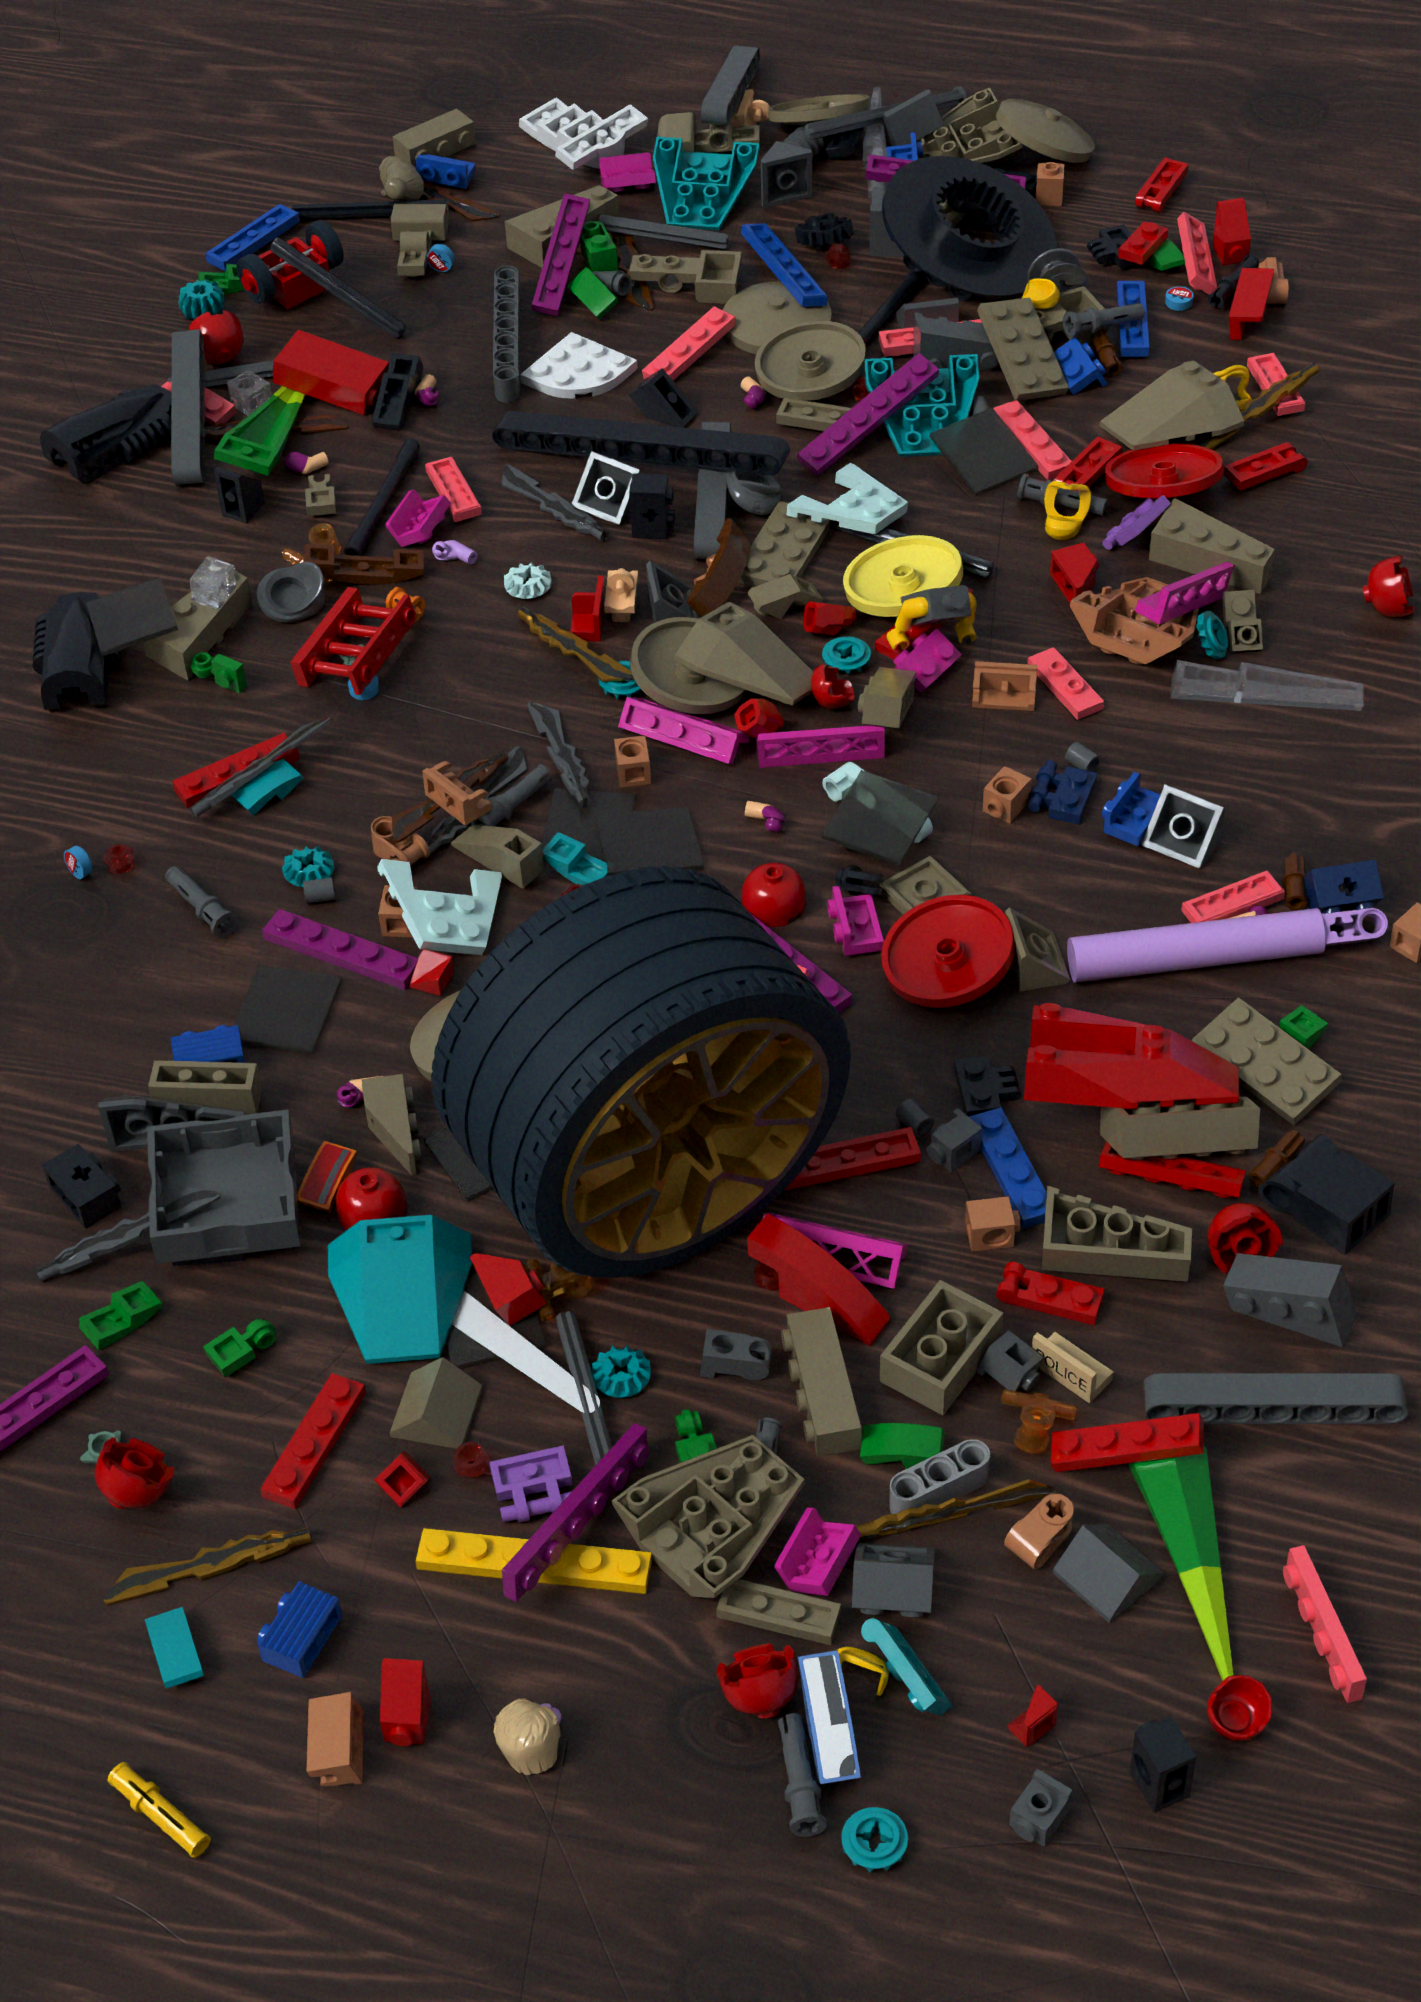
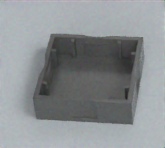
M289 1110L238 1115L219 1121L197 1120L147 1126L148 1167L152 1179V1188L149 1196V1228L156 1264L301 1246L294 1135ZM187 1187L209 1191L189 1196L164 1209L165 1201ZM219 1192L221 1198L218 1201L168 1225L166 1214L182 1209L191 1202L214 1197Z

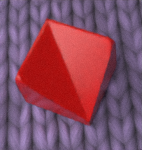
M423 949L419 955L410 982V988L441 996L454 975L452 956Z
M404 1450L374 1481L401 1507L431 1477Z
M1037 1685L1028 1710L1008 1725V1729L1025 1747L1032 1745L1056 1726L1058 1703L1040 1685Z

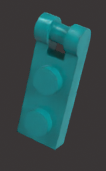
M874 1618L864 1622L861 1628L863 1638L879 1646L888 1659L885 1663L887 1669L897 1680L904 1681L910 1690L907 1694L908 1698L919 1711H927L942 1716L953 1706L894 1625Z

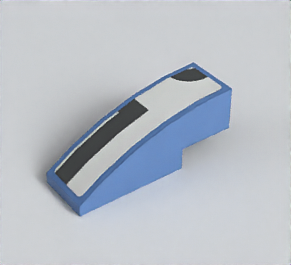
M838 1650L797 1656L817 1781L820 1784L861 1778Z

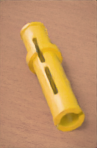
M121 1762L110 1772L107 1781L130 1801V1807L137 1813L143 1812L163 1832L183 1847L192 1858H197L207 1849L211 1841L210 1836L200 1830L181 1811L159 1793L160 1788L154 1782H146L126 1762ZM164 1815H167V1816H168L173 1822H175L182 1830H180L175 1824H173V1823H172L166 1816H164Z

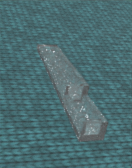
M874 87L870 109L882 107L880 87ZM884 123L866 127L863 143L864 168H867L869 154L887 157ZM868 180V198H872L873 188L875 187L885 192L888 182Z
M1177 660L1171 681V699L1361 711L1363 707V684L1241 662L1239 670L1236 671Z

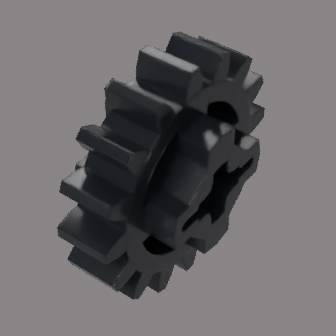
M833 213L811 216L805 223H800L798 227H795L797 243L802 245L810 244V246H814V249L838 246L841 242H844V239H850L854 235L852 220L847 219V217H834Z

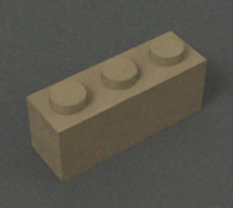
M454 109L392 136L395 156L404 162L414 165L415 168L418 155L430 154L447 157L476 144L474 122L458 109Z
M879 667L875 676H870L869 685H865L864 693L859 696L858 713H863L862 724L900 728L914 701L916 671Z
M154 1060L148 1085L151 1097L244 1111L245 1115L258 1113L262 1093L257 1063Z

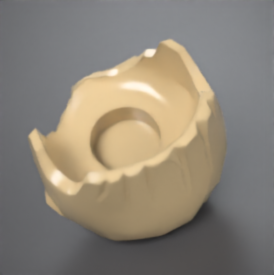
M525 1698L514 1700L505 1706L499 1715L496 1716L493 1733L501 1752L511 1767L518 1773H524L525 1775L539 1774L551 1768L557 1759L558 1741L561 1737L560 1725L554 1711L547 1706H541L539 1703L531 1702Z

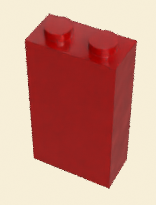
M297 330L273 361V383L365 415L371 406L374 407L377 403L384 372L388 373L389 362Z

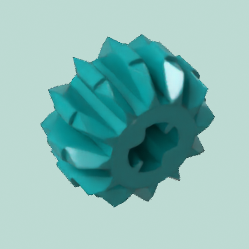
M208 279L204 281L196 280L194 283H186V287L180 289L178 303L186 319L195 320L206 312H210L211 315L223 313L225 297L222 288L218 286L217 282H209Z

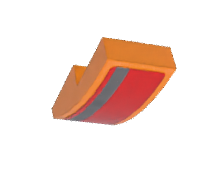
M324 1141L297 1194L298 1203L331 1213L338 1188L350 1174L358 1152Z

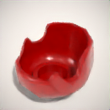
M822 664L814 669L810 679L811 690L818 703L826 709L833 710L854 702L855 693L850 680L838 679L836 673L839 671V668L828 667L826 664Z
M1232 1675L1225 1678L1215 1688L1207 1701L1208 1707L1206 1712L1209 1723L1217 1734L1230 1741L1251 1740L1264 1730L1272 1717L1271 1695L1263 1683L1249 1675Z

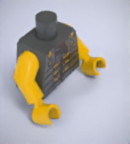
M966 585L927 589L902 596V606L895 622L896 628L887 633V640L893 651L898 645L904 650L910 644L905 634V631H908L910 627L958 622L955 625V631L959 643H962V639L968 635L971 642L976 639V633L972 624L975 620L976 598L968 592Z

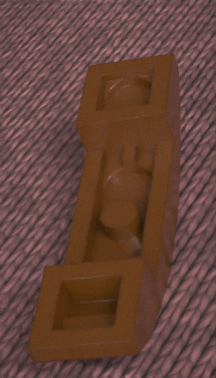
M731 518L726 519L719 533L717 541L721 545L705 578L696 581L686 602L700 617L719 608L726 602L738 583L749 557L750 539Z
M305 544L304 562L315 563L322 571L323 577L340 582L366 585L389 584L412 579L424 573L423 550L394 549L393 558L334 555V545Z

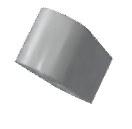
M969 1439L897 1473L890 1481L889 1509L891 1514H896L908 1508L922 1507L925 1504L939 1505L952 1498L959 1499L984 1486L989 1479L990 1450L988 1446L982 1441ZM904 1495H909V1496H912V1497L904 1498V1497H902V1496H904Z

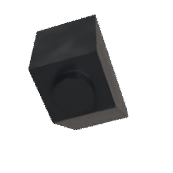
M663 368L644 379L629 394L630 398L647 418L672 427H684L698 413Z
M216 467L214 475L222 516L247 524L265 504L261 480Z

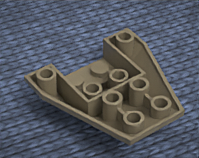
M990 87L966 98L941 117L944 126L916 141H922V158L935 156L958 157L986 166L1000 164L1021 154L1023 146L1022 143L1010 136L999 125L996 119L999 103Z
M731 602L699 618L674 657L676 662L684 665L685 669L691 672H697L785 704L794 705L813 693L810 685L813 671L758 617Z
M751 1435L643 1477L613 1499L612 1504L641 1551L651 1552L652 1561L691 1597L715 1598L746 1573L804 1486L805 1480L760 1440Z

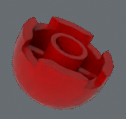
M222 310L223 314L216 315L206 312L198 316L188 327L189 330L201 329L204 340L205 363L210 365H221L230 362L238 356L243 347L244 337L240 321L235 314L226 310Z
M1401 555L1378 562L1372 567L1368 575V585H1363L1366 603L1372 602L1378 613L1391 618L1409 616L1415 612L1413 605L1408 606V597L1413 596V590L1407 566L1400 567V564L1403 562V556Z
M777 862L764 863L755 867L745 878L741 891V903L749 913L767 927L786 926L789 924V919L796 917L798 914L802 916L805 911L807 895L804 881L794 868L786 864Z
M366 1167L350 1173L340 1184L336 1195L339 1223L346 1231L360 1220L403 1217L408 1210L402 1184L392 1173L382 1168Z
M1235 1203L1219 1211L1211 1221L1206 1237L1214 1263L1226 1274L1227 1271H1230L1237 1253L1273 1257L1278 1251L1279 1244L1282 1246L1283 1243L1281 1231L1273 1218L1263 1208L1250 1203Z
M112 1437L104 1443L99 1453L94 1473L98 1489L112 1506L119 1509H139L150 1506L163 1496L173 1478L175 1469L173 1466L168 1467L162 1461L165 1454L153 1445L136 1438H130L129 1443H117L116 1437Z
M772 1643L752 1646L734 1653L735 1661L727 1666L723 1663L718 1665L716 1673L721 1690L727 1701L740 1712L757 1715L759 1718H770L779 1714L780 1708L784 1707L796 1694L799 1669L795 1652L788 1645L783 1648V1651H774Z

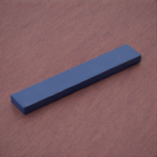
M766 223L742 225V236L802 307L827 306L828 296Z

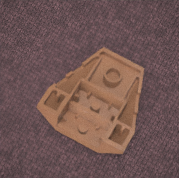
M1149 577L1123 582L1121 588L1112 590L1110 586L1103 587L1102 592L1099 594H1093L1090 590L1085 591L1070 602V608L1090 644L1100 647L1101 651L1105 653L1128 657V660L1135 664H1147L1181 647L1193 638L1199 608L1162 624H1158L1135 612L1138 600L1160 592L1162 587L1168 585Z

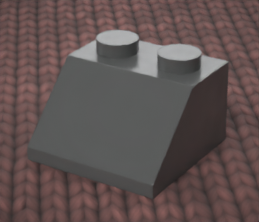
M857 1543L854 1558L852 1608H860L861 1613L870 1615L883 1614L884 1610L900 1611V1615L905 1617H922L923 1612L931 1613L935 1548Z

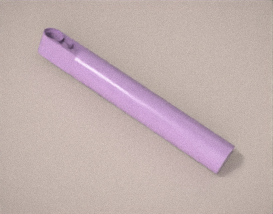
M1318 908L1069 937L1067 942L1068 964L1071 978L1074 983L1320 954L1324 952L1325 946L1365 942L1378 938L1385 933L1388 921L1385 914L1376 908L1321 914ZM1365 916L1370 917L1374 921L1375 929L1372 934L1366 932L1362 927V920ZM1330 925L1341 926L1342 932L1331 931Z

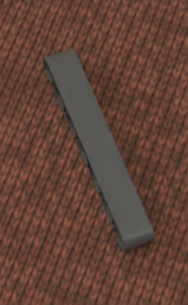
M733 46L703 100L701 108L702 124L729 125L743 99L745 90L748 89L759 68V47Z
M510 265L501 266L494 272L493 380L495 397L503 403L514 402L520 397L521 293L518 269Z
M201 329L172 332L171 467L175 486L205 483V350Z
M702 422L701 429L731 432V422ZM699 468L694 531L695 560H706L707 557L716 554L721 545L717 538L727 519V471Z
M1158 1373L1148 1376L1143 1381L1145 1415L1148 1420L1200 1413L1204 1424H1395L1403 1421L1408 1416L1404 1380L1401 1376L1391 1373Z

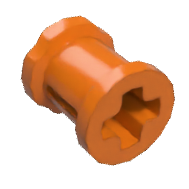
M395 587L387 595L385 601L386 608L394 609L397 605L395 599L400 601L404 594H409L403 588ZM409 595L412 605L416 607V621H418L424 613L425 600L420 596L413 597Z

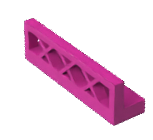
M1225 562L1162 587L1160 592L1138 600L1135 612L1158 624H1162L1222 599V592L1227 591L1235 565Z
M626 697L618 725L620 728L727 764L734 763L739 743H748L750 739L749 736L737 729L689 713L676 711L659 703L638 697Z
M867 725L758 734L756 741L759 768L884 758V726Z
M768 1213L790 1225L809 1239L817 1241L819 1246L832 1257L834 1253L842 1248L852 1249L859 1263L848 1271L859 1281L893 1289L896 1288L901 1260L906 1258L909 1244ZM825 1243L836 1245L837 1247L830 1251ZM860 1251L871 1253L872 1255L864 1259ZM878 1255L892 1258L889 1279L875 1276L868 1262ZM863 1266L867 1274L856 1272L855 1270Z

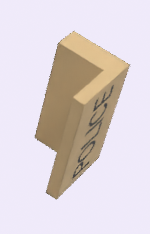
M1038 1332L1033 1336L1032 1348L1044 1357L1038 1368L1088 1403H1091L1113 1381L1114 1372L1058 1333L1054 1332L1048 1339Z

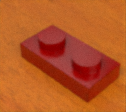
M1144 221L1119 247L1118 258L1143 265L1168 238V228L1153 222Z

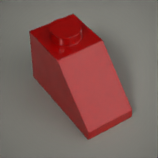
M1244 198L1218 201L1213 249L1223 266L1240 263L1244 256L1250 253L1251 244Z
M1085 543L1051 551L1050 575L1070 603L1072 599L1085 591H1091L1095 584L1096 570L1099 568L1095 553H1091Z
M478 1253L470 1256L496 1312L509 1326H512L547 1304L541 1292L545 1288V1284L535 1269L529 1272L520 1260Z
M383 1658L380 1724L384 1742H391L397 1746L424 1744L431 1706L424 1661Z

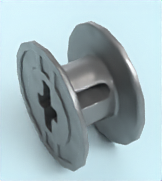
M1050 249L1040 254L1032 262L1028 270V282L1031 279L1037 278L1051 280L1056 284L1060 293L1081 286H1085L1087 289L1088 278L1085 271L1080 268L1077 255L1068 249Z

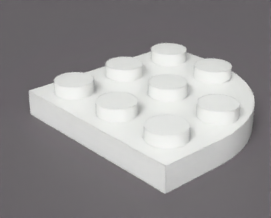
M571 332L521 373L520 376L522 384L542 393L559 398L575 399V394L585 395L592 392V396H596L612 390L634 373L638 366L636 359Z

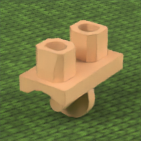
M753 89L745 90L743 99L731 120L733 127L755 126L757 122H763L768 119L767 109L770 106L763 100H754Z
M623 568L608 570L604 611L605 613H612L613 622H629L631 613H635L638 571L628 572Z

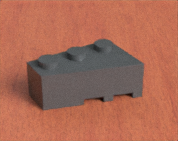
M914 312L913 357L920 353L938 369L948 368L949 355L978 354L979 371L1001 368L982 323L965 320L962 323L948 321L947 317L940 316L938 319L923 317L922 313Z
M1237 1253L1223 1285L1231 1310L1342 1348L1357 1315L1342 1265Z

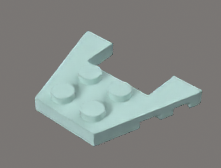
M849 463L836 472L835 483L851 490L841 495L829 505L801 495L787 504L786 515L797 518L798 513L811 515V521L822 523L830 519L839 521V527L877 534L907 513L908 502L856 465Z
M381 859L378 865V872L381 877H386L390 885L389 893L394 900H398L404 911L402 917L419 949L473 955L483 954L487 945L502 879L501 872L474 869L470 876L473 896L415 890L410 862Z

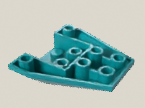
M656 137L653 163L666 224L692 229L719 231L757 167L760 143L734 142L732 154L730 155L685 152L682 138Z
M978 354L949 355L948 368L939 369V376L883 422L899 457L957 455L979 383ZM893 358L864 360L866 387L869 393L896 372L893 368Z
M434 1215L358 1221L328 1245V1277L366 1364L441 1357L473 1268V1263L470 1259V1256H472L471 1233Z

